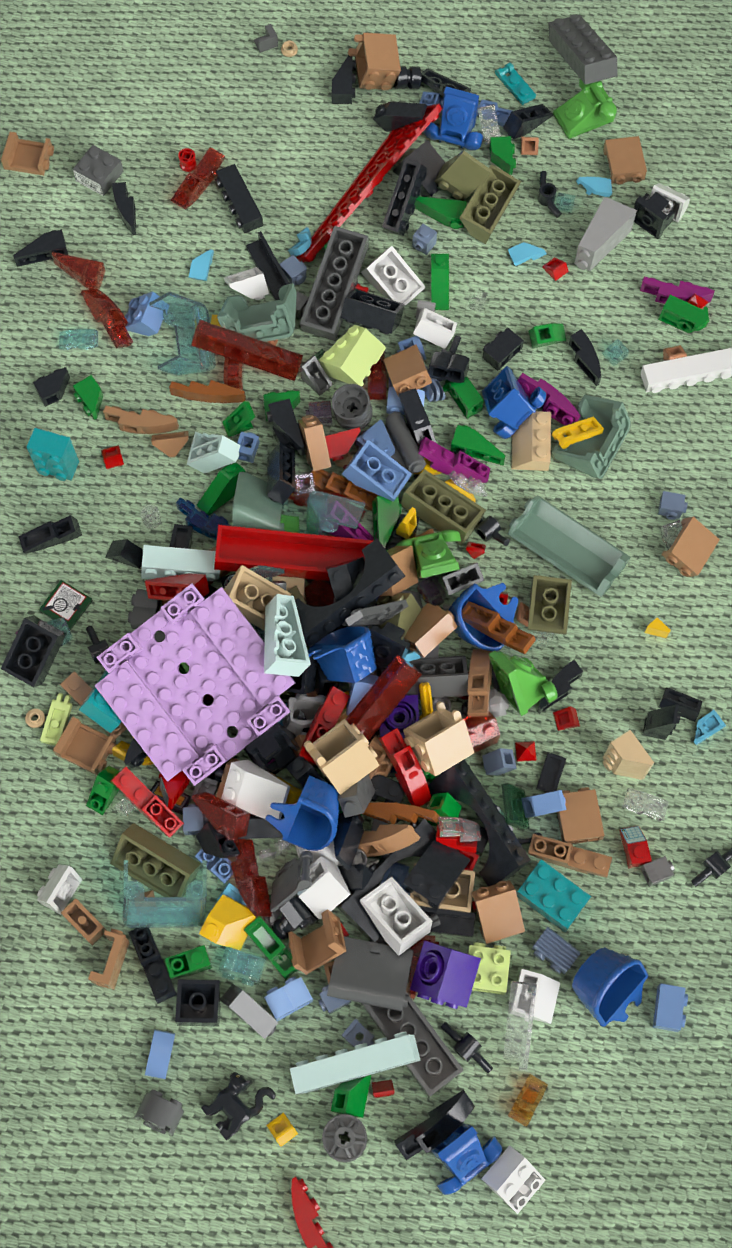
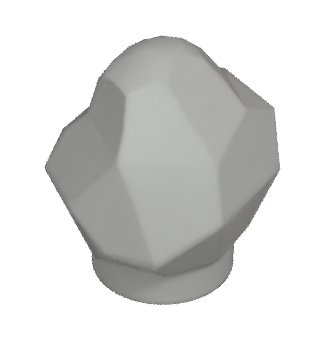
M490 689L489 713H491V717L507 715L508 699L504 694L498 693L496 689Z

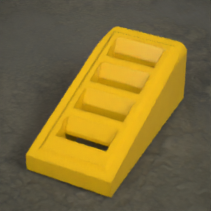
M412 507L396 529V534L405 539H409L417 526L415 508Z

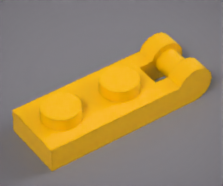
M593 416L554 430L552 437L559 441L562 449H566L571 444L602 434L604 428Z

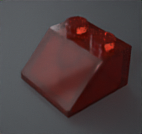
M490 712L489 716L464 718L474 753L498 743L501 734L496 718Z

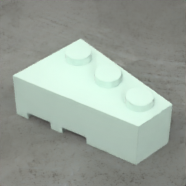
M195 432L187 465L202 473H207L235 463L239 458L240 445L223 435H208L207 433L200 434Z

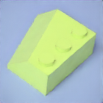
M354 325L318 361L329 377L348 384L363 386V379L370 375L371 366L378 362L386 347L366 328Z

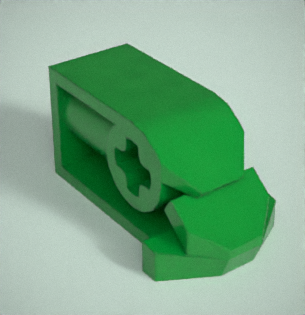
M670 295L658 320L686 333L700 331L709 322L708 308L705 306L703 309Z
M467 376L463 383H454L446 379L442 388L444 393L449 392L467 419L482 411L484 400Z

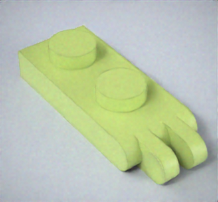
M58 693L57 699L52 700L40 738L41 743L56 746L66 729L71 713L72 703H70V695L66 694L64 701H62L63 693Z

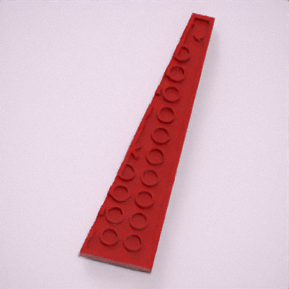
M440 104L427 106L422 120L390 132L313 234L310 247L302 255L296 257L299 262H311L315 259L316 254L330 239L334 226H342L361 202L373 194L374 187L382 182L383 177L427 126L438 119V114L443 109Z

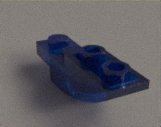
M180 497L176 502L177 509L187 516L185 518L186 524L193 526L194 531L206 537L217 540L218 525L231 526L223 516L218 517L216 514H213L209 517L204 511H198L189 500L185 501Z

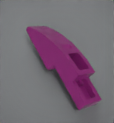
M645 276L640 288L642 292L656 295L655 302L662 304L666 303L670 295L687 302L694 293L711 302L715 290L708 287L694 285L691 282L680 281L679 286H676L672 283H665Z
M524 373L519 376L518 382L529 398L537 387L546 392V400L542 405L543 409L541 412H551V418L564 426L578 422L580 414L577 409L555 387L543 379L537 382Z
M426 437L421 441L418 454L431 461V468L466 481L488 482L491 468L462 451L454 454Z

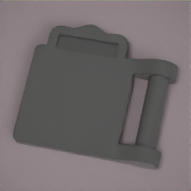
M303 851L300 854L299 860L293 858L285 863L276 873L275 880L272 883L270 905L272 912L279 909L299 891L311 887L312 880L309 876L313 854L310 851Z

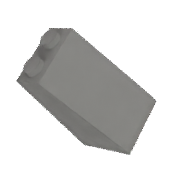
M604 197L578 245L574 264L582 270L587 269L591 271L631 232L637 210Z

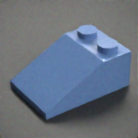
M367 440L359 448L342 475L356 486L394 501L412 473L370 440Z

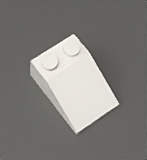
M392 246L386 249L361 272L367 281L387 299L403 303L405 306L426 288Z
M250 760L231 762L221 799L237 809L265 819L266 815H272L277 819H281L282 812L272 809L270 805L273 802L285 804L290 786Z
M59 864L57 868H53L48 876L49 881L46 886L40 888L37 894V901L61 915V912L65 909L80 885L82 878L72 867Z
M393 877L360 899V903L380 934L398 956L430 933L432 920Z

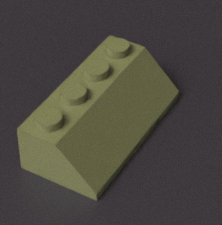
M492 164L489 167L492 170L491 174L476 189L460 216V220L470 236L484 244L487 243L521 183L520 180Z
M425 469L404 492L401 501L402 507L408 511L412 507L415 508L416 516L438 531H458L461 541H456V543L461 546L472 534L486 512V509Z
M135 823L121 834L110 863L176 905L183 898L201 866V863Z

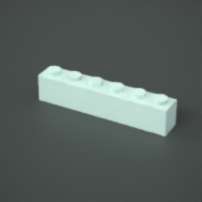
M407 1032L395 1034V1038L387 1040V1037L374 1040L375 1044L367 1046V1043L356 1045L353 1051L348 1052L347 1049L335 1051V1056L328 1057V1054L315 1057L316 1061L311 1063L308 1060L297 1062V1067L290 1068L295 1094L308 1093L421 1061L415 1036L407 1035Z

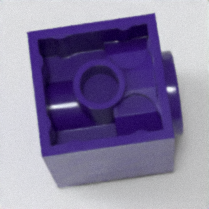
M418 695L378 697L380 737L398 728L403 739L405 738L403 730L420 720Z
M424 940L410 990L418 992L417 997L429 1000L431 997L430 1002L443 1005L446 1002L445 1006L458 1009V1006L467 1008L481 958Z

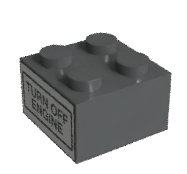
M94 145L89 148L73 168L77 182L102 196L112 187V183H115L124 172L120 159Z

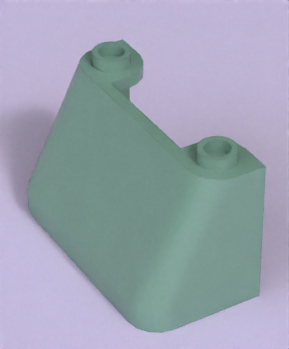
M287 284L279 289L280 300L248 306L246 299L240 295L228 296L217 316L227 343L232 347H241L290 337L295 329L297 293L294 284Z
M584 395L577 405V411L580 414L579 421L594 416L604 428L603 433L571 444L566 449H562L558 442L554 445L552 454L556 460L591 477L601 479L604 477L628 434L631 421L623 402Z
M239 472L233 501V526L284 531V523H281L282 508L288 505V499L283 505L272 501L267 496L266 481L247 472Z

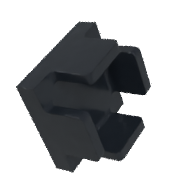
M657 192L650 198V194L646 193L643 197L639 196L635 201L634 209L637 212L634 223L659 239L663 231L671 224L675 212L671 211L666 215L662 211L669 204V201Z
M387 622L383 629L373 625L370 629V637L372 639L375 664L377 668L395 676L400 664L408 653L411 643L401 639L405 630L390 622Z
M275 723L245 746L248 752L255 757L259 766L268 773L272 771L268 764L272 759H275L279 768L284 769L297 758L292 748L296 751L300 750L295 740V734L279 723Z

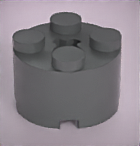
M152 1089L150 1093L145 1094L134 1118L139 1121L141 1117L145 1120L143 1123L145 1126L162 1134L169 1131V1136H173L184 1114V1110L181 1107L182 1103L172 1098L168 1101L162 1098V1093Z

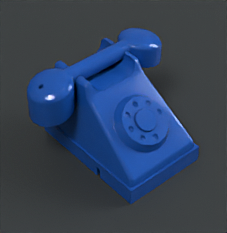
M446 87L441 126L439 128L431 122L424 130V135L433 141L448 142L471 151L478 150L484 137L481 133L471 131L475 127L477 120L479 95Z
M508 366L482 390L488 414L492 418L500 420L494 426L493 432L502 439L511 437L519 429V426L532 413H535L536 409L540 408L546 400V392L540 387L535 388L529 398Z
M464 1123L446 1140L431 1150L435 1157L454 1175L436 1185L442 1194L449 1195L457 1192L463 1185L499 1158L502 1146L495 1136H492L481 1147L476 1130L473 1126Z

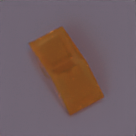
M529 1074L508 1116L527 1127L548 1084Z

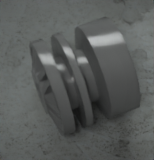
M346 384L334 392L332 409L338 424L346 430L359 427L360 430L365 428L373 416V409L367 391L360 385Z
M342 1114L335 1116L328 1121L323 1129V1147L328 1155L337 1162L348 1163L355 1161L366 1149V1128L359 1119L352 1115ZM347 1132L351 1140L341 1144L339 1135H344Z

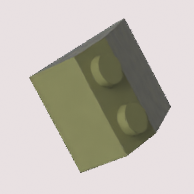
M462 151L443 164L434 182L441 189L452 193L454 198L463 201L491 174L492 170L467 152Z
M538 575L533 576L528 630L567 634L572 580Z
M411 593L379 596L377 606L406 600L409 607L379 626L380 629H383L387 622H390L404 629L405 633L401 637L403 640L422 609Z

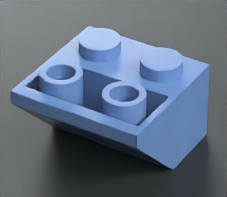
M154 292L133 298L129 302V309L123 318L121 329L146 336L157 334L169 303Z

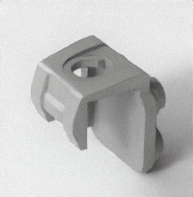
M296 694L294 698L290 697L287 707L291 712L282 718L283 727L294 733L296 737L298 735H306V732H302L303 728L311 726L326 696L307 697V694ZM299 711H303L307 720L297 719Z

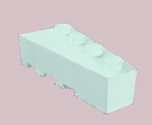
M144 545L141 579H155L192 573L206 574L207 581H214L219 579L220 570H214L216 551Z
M276 594L265 607L264 673L299 677L311 663L294 596Z

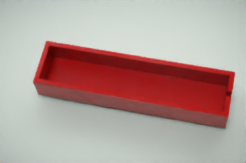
M218 525L214 570L237 572L240 566L243 565L256 574L329 581L326 567L364 557L362 549L373 542V540Z

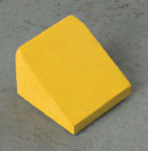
M656 618L647 626L644 633L667 638L671 629L659 618Z
M284 1112L266 1125L280 1146H283L298 1134Z

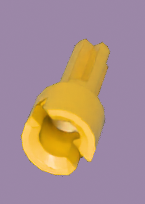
M428 682L420 683L419 685L422 714L419 716L420 720L433 713L431 686Z

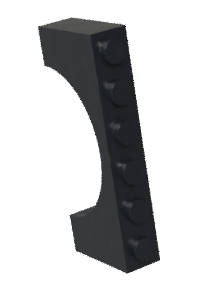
M375 539L362 549L365 557L364 573L357 586L346 597L336 603L322 607L309 606L299 598L295 599L305 643L309 648L346 621L345 619L351 616L352 611L358 608L363 609L405 577L404 573L378 539Z
M465 759L442 772L428 785L431 798L433 794L448 792L455 800L470 806L482 820L489 839V855L485 866L479 874L488 887L500 881H507L531 861L527 852L523 849Z
M419 819L415 824H409L420 836L419 841L401 850L380 855V861L377 864L374 862L368 867L373 875L365 889L350 891V895L336 906L371 942H376L381 934L360 903V899L379 886L383 875L394 863L406 857H422L435 840L437 833L426 819Z

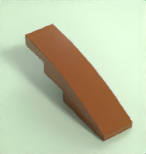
M192 380L189 386L174 381L169 386L171 395L188 400L207 403H239L246 400L245 391L213 380L210 381L209 386Z
M323 469L318 471L311 470L306 480L307 484L322 492L372 511V501L379 496L356 486L350 480L334 472L330 474Z
M468 602L461 610L463 621L490 638L518 652L526 654L536 641L534 635L518 629L515 623L502 619L497 612L472 602Z
M369 803L365 812L362 813L368 817L394 825L397 818L412 824L417 822L418 817L437 823L439 815L433 810L400 803Z

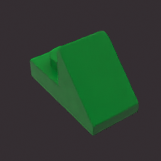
M243 401L222 422L228 437L253 429L251 421L256 416L248 401Z

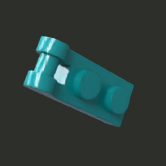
M511 62L505 64L504 68L495 70L496 76L521 105L536 98L535 92L517 73Z

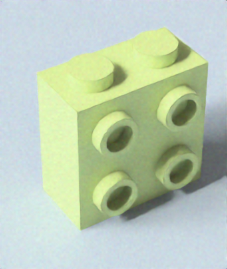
M477 942L469 945L468 954L481 958L472 991L505 995L507 992L511 951L506 950L505 946L494 945V948L486 947V944Z

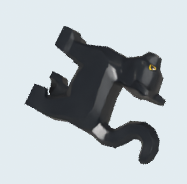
M233 1072L230 1075L228 1086L219 1092L211 1105L205 1104L201 1109L209 1116L223 1110L227 1119L224 1122L219 1121L216 1126L221 1130V1135L227 1141L238 1133L244 1123L261 1112L264 1096H268L272 1100L275 1099L276 1094L273 1089L269 1087L259 1089L255 1095V1106L249 1108L240 1100L238 1094L246 1091L253 1082L252 1080H247L243 1075Z

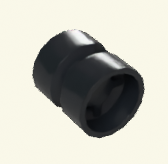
M400 66L401 72L394 83L395 89H405L407 86L409 89H419L422 77L421 68L419 66H410L407 69L406 66Z

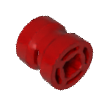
M190 148L182 149L178 154L180 168L185 172H191L197 166L195 152Z

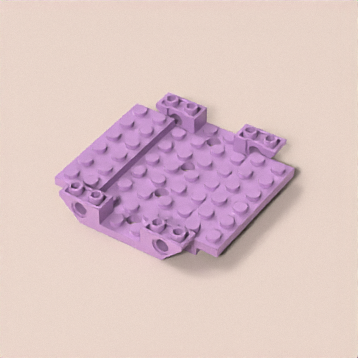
M192 583L164 604L159 612L132 633H127L97 656V659L110 674L94 686L167 781L183 770L195 786L291 712L279 696L294 685L295 681L291 676L264 673L265 642L223 587L207 599H204ZM157 631H163L165 634V639L162 642L155 640V633ZM182 662L189 665V671L186 674H182L179 671V665ZM206 694H210L214 698V702L210 706L205 705L203 702V697ZM230 726H235L238 729L236 737H230L227 734V729Z

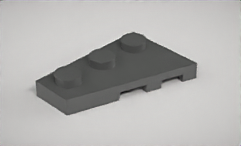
M406 600L364 609L358 608L352 611L351 616L345 620L349 627L380 626L409 606Z

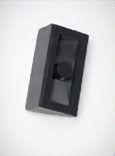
M666 687L658 708L679 705L678 712H681V717L695 722L703 701Z
M364 864L352 865L349 870H346L344 866H338L349 891L364 890L373 875Z

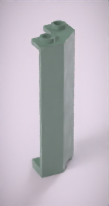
M537 495L533 499L529 498L524 505L525 511L523 515L514 518L509 524L511 529L508 535L602 597L611 587L616 577L623 571L631 557Z

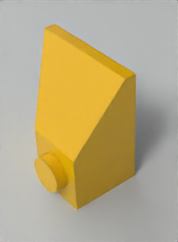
M223 894L208 914L199 934L216 944L241 950L248 937L244 929L257 919L259 913Z

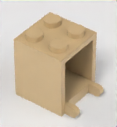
M441 701L437 702L436 711L403 730L405 735L404 741L407 746H411L420 767L425 772H429L434 776L439 775L474 753L465 721L461 717L458 710H453L452 712L446 710L445 704Z
M345 719L315 742L306 741L304 743L307 752L340 795L379 766L375 759L378 755L371 746L368 748L369 742L362 733L360 734V731L354 724L350 725Z

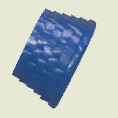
M474 583L460 594L448 610L454 615V621L458 626L454 630L455 633L467 643L483 650H500L504 644L490 638L463 621L461 610L468 602H472L497 612L502 619L514 623L518 598L512 597L507 605H503L499 600V595L506 589L504 583L487 589H483Z
M353 626L329 633L308 650L309 657L314 654L313 659H317L329 681L357 683L377 668L372 639L370 637L371 633L367 627Z
M309 775L297 803H271L270 807L282 812L285 818L277 819L272 815H266L265 819L282 833V840L309 851L324 849L330 845L337 833L339 793L334 786Z
M604 947L598 949L583 963L574 977L572 987L583 1005L599 1022L600 1026L604 1027L611 1021L625 1022L628 1019L625 1011L628 1004L634 1001L637 1007L641 1004L643 984L648 978V973L640 960Z

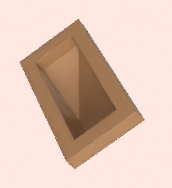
M188 431L152 435L151 442L153 446L171 458L175 457L187 443L189 433Z

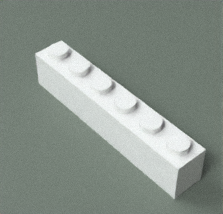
M732 348L643 365L640 374L646 392L652 391L657 393L665 388L676 389L680 385L685 384L692 386L700 381L711 382L715 378L720 377L727 379L732 376Z

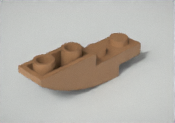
M105 406L103 411L106 420L117 422L121 431L129 433L160 434L178 430L179 428L177 418L169 414H159L155 410L142 409L139 415L134 411H124L117 406Z
M473 649L467 691L469 695V717L489 716V696L492 679V664L489 654L493 651Z
M75 671L60 684L80 707L92 691V688ZM121 722L111 733L107 730L105 731L116 740L127 728Z
M409 824L379 825L377 831H364L358 849L362 850L367 857L385 855L410 846L419 841L420 836Z
M536 834L532 836L528 854L549 863L605 878L608 877L612 862L611 856L573 847V844Z

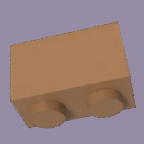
M76 898L61 912L92 946L103 936L106 930Z

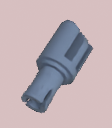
M431 378L432 383L422 388L428 401L444 400L446 395L439 381Z

